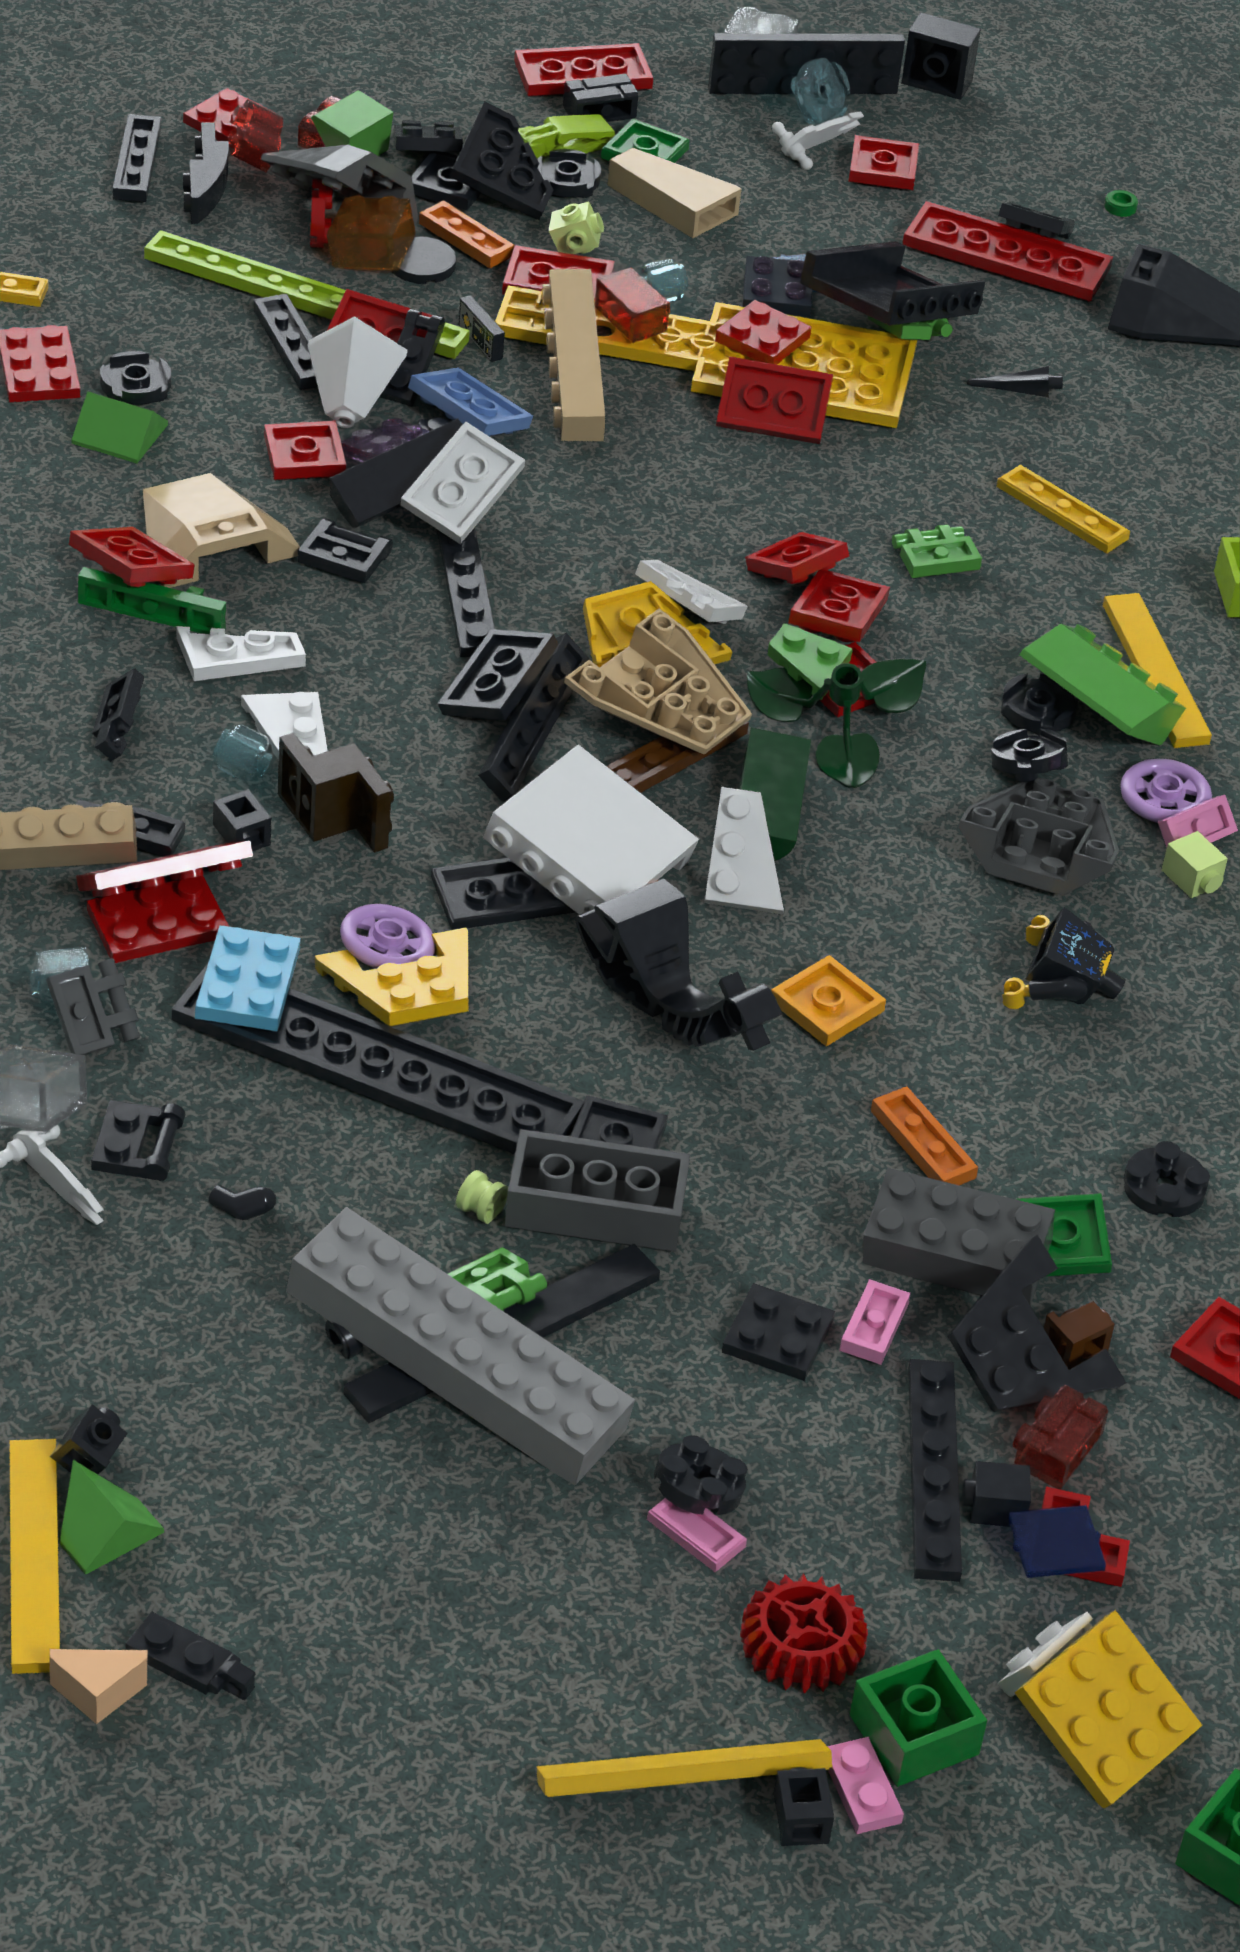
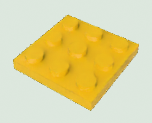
M1116 1610L1101 1619L1014 1692L1095 1801L1104 1809L1118 1800L1202 1726L1201 1722Z

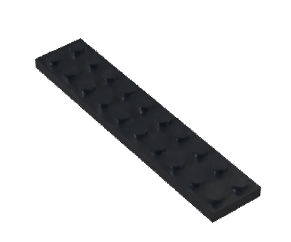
M208 963L172 1008V1021L513 1154L516 1153L520 1129L569 1136L585 1103L577 1098L291 988L288 990L278 1031L195 1019V1006Z

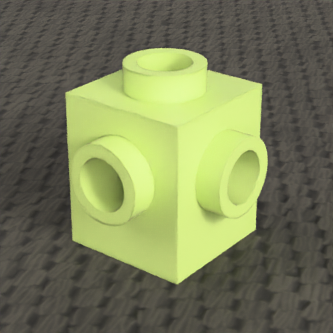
M589 201L581 204H569L561 210L552 212L549 233L558 252L585 254L599 247L600 236L604 232V224L598 212L594 213Z

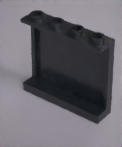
M893 241L807 251L800 284L890 326L978 314L983 301L986 281L977 280L944 285L901 266L906 245Z

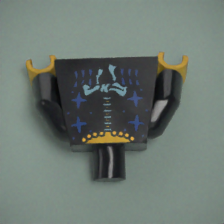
M1064 907L1051 922L1046 916L1037 915L1032 919L1031 925L1026 928L1027 942L1038 946L1025 978L1029 981V985H1025L1019 978H1009L1004 984L1003 1005L1007 1008L1019 1009L1024 1006L1025 997H1031L1033 1001L1056 998L1070 1000L1076 1004H1084L1096 990L1111 999H1115L1122 990L1126 979L1108 968L1114 953L1113 945L1098 934L1089 922L1082 921Z

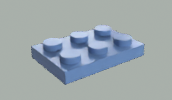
M459 367L415 374L411 376L408 388L420 395V399L423 402L437 406L451 420L458 418L463 424L465 421L489 437L502 433L511 434L513 431L530 428L533 415Z

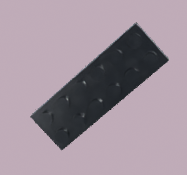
M714 33L708 81L709 93L897 94L905 39L903 34Z

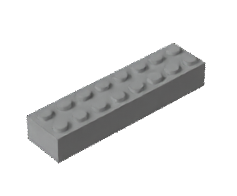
M345 1207L292 1259L286 1292L330 1322L343 1326L355 1339L570 1483L576 1485L626 1431L635 1402L634 1398L348 1207Z

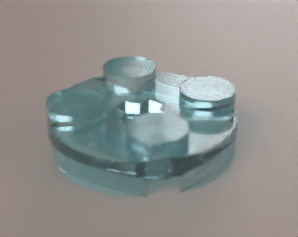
M827 58L810 60L800 68L798 76H795L791 81V90L796 96L798 107L807 123L821 124L843 117L848 107V105H844L845 95L850 94V85L845 71L838 63L830 62ZM820 86H824L825 89L822 93L823 97L820 93Z

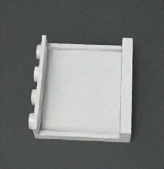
M580 745L575 746L496 809L490 818L483 836L495 849L503 853L525 873L532 876L579 915L594 909V906L656 882L672 867L680 870L689 862L699 840Z

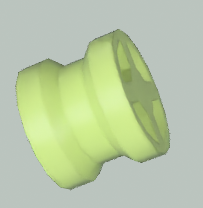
M475 1170L461 1185L456 1198V1206L464 1212H475L478 1220L489 1224L503 1210L507 1202L508 1186L501 1182L492 1183L488 1181L485 1173Z

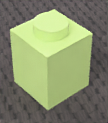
M1196 831L1168 843L1162 871L1190 898H1193L1205 892L1208 894L1213 893L1221 886L1228 858L1199 831Z

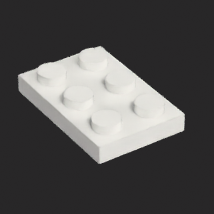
M465 421L401 497V506L461 544L523 470L525 459Z

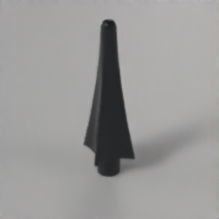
M1049 366L1006 375L970 378L967 380V385L1049 398V389H1063V375L1049 376Z

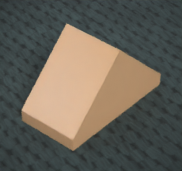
M50 1649V1685L94 1723L98 1724L147 1686L148 1650Z

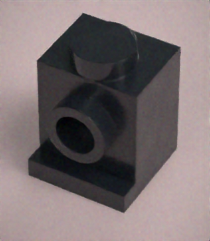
M249 789L213 801V826L227 843L250 841L252 851L271 845L272 817Z
M92 1404L75 1419L50 1457L70 1473L73 1460L96 1474H100L111 1462L109 1460L128 1433L120 1427V1418L114 1411L104 1407L97 1408Z
M796 1767L790 1770L777 1771L773 1795L781 1846L829 1844L834 1822V1812L826 1768L807 1769Z

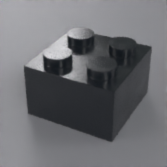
M920 13L909 30L901 84L961 100L973 81L981 29Z

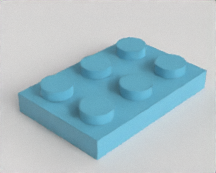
M220 925L196 1002L195 1019L278 1031L300 951L301 938Z

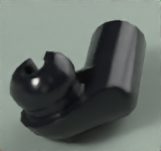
M218 1184L211 1191L208 1202L237 1219L248 1220L273 1209L276 1204V1195L270 1188L262 1186L235 1193Z

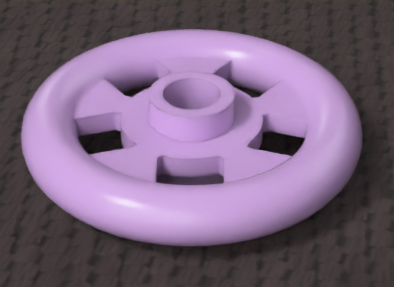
M1156 758L1136 763L1125 772L1120 785L1122 797L1129 808L1139 816L1156 823L1212 799L1210 785L1200 772L1185 763L1171 759ZM1151 774L1154 776L1150 782H1146L1142 778ZM1146 792L1149 799L1143 800L1138 793ZM1185 794L1197 796L1195 802L1185 801ZM1161 806H1163V807H1174V806H1175L1176 809H1164V808H1161Z
M387 904L363 905L349 912L341 923L340 935L346 949L356 959L375 969L385 963L403 964L414 962L423 956H433L435 953V942L429 926L415 914L396 906ZM357 928L368 930V936L357 934ZM407 931H411L417 938L408 939ZM405 949H408L413 954L403 956L401 952H403Z

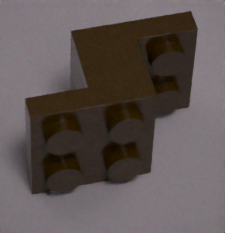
M294 732L279 737L277 794L312 841L315 842L357 829L374 853L387 849L389 833L392 831L390 810L391 803L394 801V793L390 783L387 780H383L377 773L372 760L368 756H364L355 743L313 756L311 749L308 746H304Z

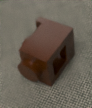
M1092 1301L1079 1308L1068 1309L1060 1317L1054 1311L1047 1314L1044 1330L1070 1370L1104 1349L1109 1350L1115 1323L1104 1309H1100Z

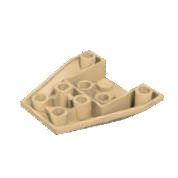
M211 473L143 489L146 534L195 564L193 579L177 580L176 584L160 583L161 586L172 588L199 581V557L255 544L267 564L298 556L300 546L287 527Z
M660 608L636 625L630 645L600 668L588 660L566 676L564 680L566 685L599 709L702 754L710 751L750 720L752 716L751 711L691 633Z

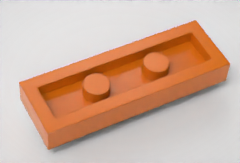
M444 200L420 212V225L488 268H492L510 259L512 256L514 244Z
M907 1086L872 1100L871 1112L928 1178L955 1185H962L976 1179L978 1166Z

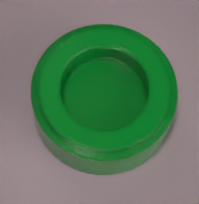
M1114 190L1106 195L1104 207L1115 216L1127 217L1135 214L1138 199L1128 191Z

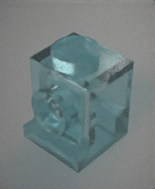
M86 947L37 951L36 969H29L31 994L39 993L41 1002L53 1001L46 979L49 976L89 965Z

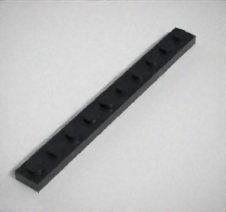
M443 418L419 419V436L453 420ZM474 527L464 541L459 544L436 529L460 657H471L489 631L495 629L476 530Z

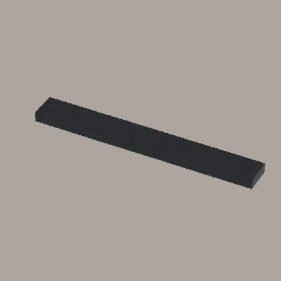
M634 1243L548 1285L546 1289L535 1294V1299L523 1305L515 1303L503 1309V1312L544 1338L659 1281L660 1270ZM391 1362L344 1384L345 1397L368 1424L434 1392Z

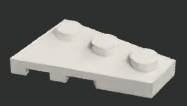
M642 560L635 574L646 582L651 581L665 594L708 622L726 624L729 620L743 619L747 605L659 560Z
M176 626L177 641L194 681L306 666V654L297 633L250 630L245 636H233L225 634V629L211 628L210 634L190 633V627Z
M318 692L241 695V706L246 713H250L255 721L256 728L261 735L264 734L272 746V752L278 761L279 737L293 732L304 746H308L311 749L313 756L328 751Z
M721 787L704 903L777 914L784 913L761 792Z

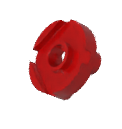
M313 179L312 188L319 190H312L310 236L317 238H310L311 248H324V243L331 244L332 218H325V209L332 210L333 189L322 184V179Z

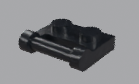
M1014 202L1002 203L998 215L1006 218V225L1019 229H1025L1026 224L1038 228L1037 234L1056 239L1057 234H1059V237L1069 239L1075 223L1072 219L1053 216L1023 207Z
M323 518L299 548L298 562L366 583L382 560H386L391 553L393 541L383 536L377 539L336 526L335 521Z
M110 1100L91 1159V1170L164 1181L170 1169L168 1157L176 1130L182 1127L186 1115L184 1109L179 1105L171 1103L165 1104L160 1108ZM149 1125L159 1126L152 1155L146 1159L139 1158Z

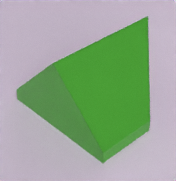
M73 1460L60 1545L85 1575L164 1533V1528L138 1498Z

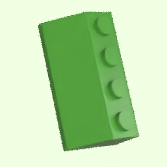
M1059 624L1021 651L1020 656L1127 735L1161 745L1186 709V707L1175 700L1178 695L1175 691L1162 683H1158L1157 686L1148 681L1150 674L1134 663L1127 666L1121 661L1123 657L1121 652L1106 643L1102 647L1093 641L1096 635L1080 624H1077L1075 628Z

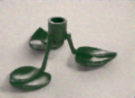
M918 659L884 660L867 666L862 672L853 664L843 663L833 669L831 679L826 678L824 685L813 696V687L804 679L796 681L788 674L786 668L748 671L747 687L750 698L757 710L765 716L781 722L799 720L803 707L812 708L829 690L832 701L838 706L843 707V736L832 734L823 738L816 749V763L822 772L845 787L857 788L869 781L875 774L879 764L880 752L876 741L871 735L867 733L850 735L851 705L858 701L861 692L865 700L873 699L876 707L884 712L901 713L910 710L919 701L922 693L926 661Z

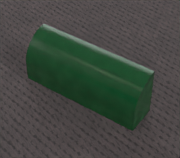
M751 727L744 755L739 789L761 792L774 861H777L788 855L797 841L811 739Z

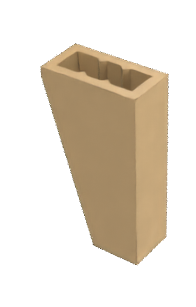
M631 148L610 159L609 187L691 238H695L739 214L741 188L734 184L635 148Z

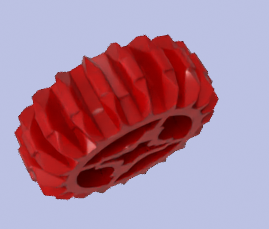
M803 1573L798 1581L793 1582L787 1575H784L779 1585L768 1580L763 1591L755 1590L750 1603L747 1604L743 1611L740 1637L741 1642L744 1643L745 1658H753L754 1672L766 1669L768 1683L778 1677L783 1678L785 1691L792 1685V1682L801 1683L800 1686L804 1694L810 1688L811 1683H815L822 1692L828 1687L829 1680L840 1686L846 1674L853 1676L854 1671L858 1668V1663L861 1662V1658L865 1655L868 1629L867 1624L864 1623L863 1608L855 1607L854 1595L841 1596L840 1583L830 1588L825 1586L823 1576L816 1582H810ZM770 1628L776 1632V1635L772 1633Z

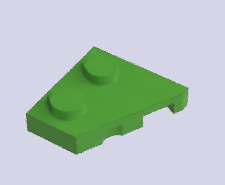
M784 623L770 641L767 655L778 665L785 667L788 674L796 681L804 679L813 687L812 695H814L824 685L826 678L831 679L832 671L836 666L850 662L853 648Z

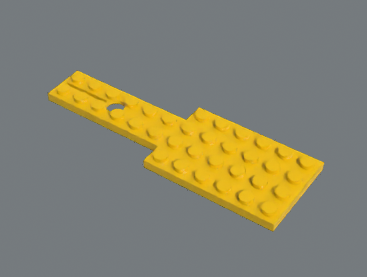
M508 285L495 320L505 332V337L547 345V332H551V329H545L544 311L545 308H549V305H543L542 291ZM594 301L597 327L606 326L611 328L612 335L598 336L599 354L695 371L691 392L721 397L729 356L753 360L715 341L716 330L745 307L716 302L710 321ZM793 316L799 321L812 326L811 336L777 365L833 374L826 416L897 428L917 340L900 339L892 333Z

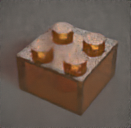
M359 195L345 197L327 232L332 266L340 269L398 270L416 234L410 199L396 198L394 196L383 198H365Z

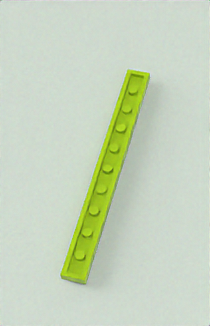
M161 230L144 247V259L261 297L287 294L295 308L329 319L333 318L346 291ZM445 322L443 333L434 353L455 359L469 342L470 330Z

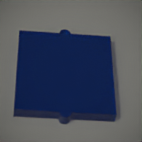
M1087 1505L1009 1513L1008 1519L1015 1539L1013 1549L1019 1552L1027 1578L1105 1571L1106 1563L1099 1544L1101 1534L1094 1529Z

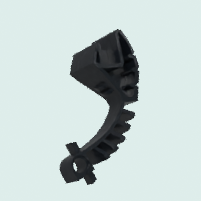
M661 879L594 906V909L575 917V923L592 963H595L596 970L606 985H610L614 992L627 1001L631 1000L636 1008L651 1017L663 1013L662 1029L666 1032H672L674 1038L678 1040L683 1039L685 1045L690 1046L694 1044V1047H699L741 1034L748 1050L754 1051L770 1044L763 1025L782 1015L775 996L766 985L758 984L746 989L737 971L721 978L718 983L725 998L710 996L692 986L689 969L688 905L685 895L667 880Z

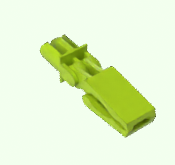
M600 114L552 116L544 120V125L537 127L527 126L518 130L524 143H529L537 159L540 156H549V151L556 149H573L584 153L601 150L615 136V131Z

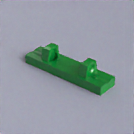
M83 567L78 575L79 604L173 627H190V631L201 634H210L211 628L226 629V602L203 596L204 589L190 586L184 592L146 582L145 586L135 587L125 584L123 579L116 574Z

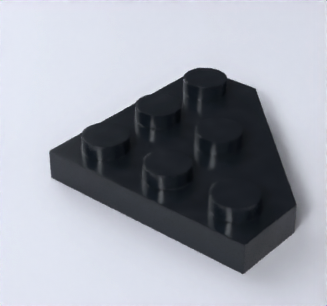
M484 101L449 177L536 220H540L552 195L553 188L548 179H543L538 169L540 163L528 142L524 143L518 132L520 126L515 116Z

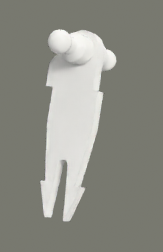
M861 111L848 113L847 116L829 120L816 126L810 125L805 127L795 135L792 132H787L783 123L775 122L772 125V131L779 136V143L782 145L781 150L785 156L798 160L802 169L810 170L813 166V161L805 155V149L833 139L842 133H847L860 125L858 119L864 117Z
M48 1123L40 1131L33 1129L31 1131L22 1130L13 1136V1140L7 1143L6 1149L0 1151V1168H3L11 1160L18 1162L24 1159L64 1200L77 1209L82 1217L95 1225L103 1222L104 1220L97 1214L103 1211V1208L89 1189H85L70 1170L46 1147V1141L56 1139L60 1135L59 1126L55 1123Z

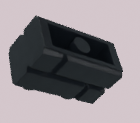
M627 74L588 78L582 81L572 80L566 81L564 84L563 107L568 115L600 114L606 122L633 119L637 116L638 91L631 84Z

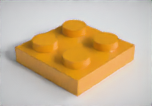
M830 955L771 989L781 1011L826 1047L884 1012L886 1004L884 997Z

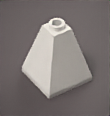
M355 316L310 339L308 349L325 415L336 421L337 426L341 428H351L354 426V423L364 419L407 356V349Z

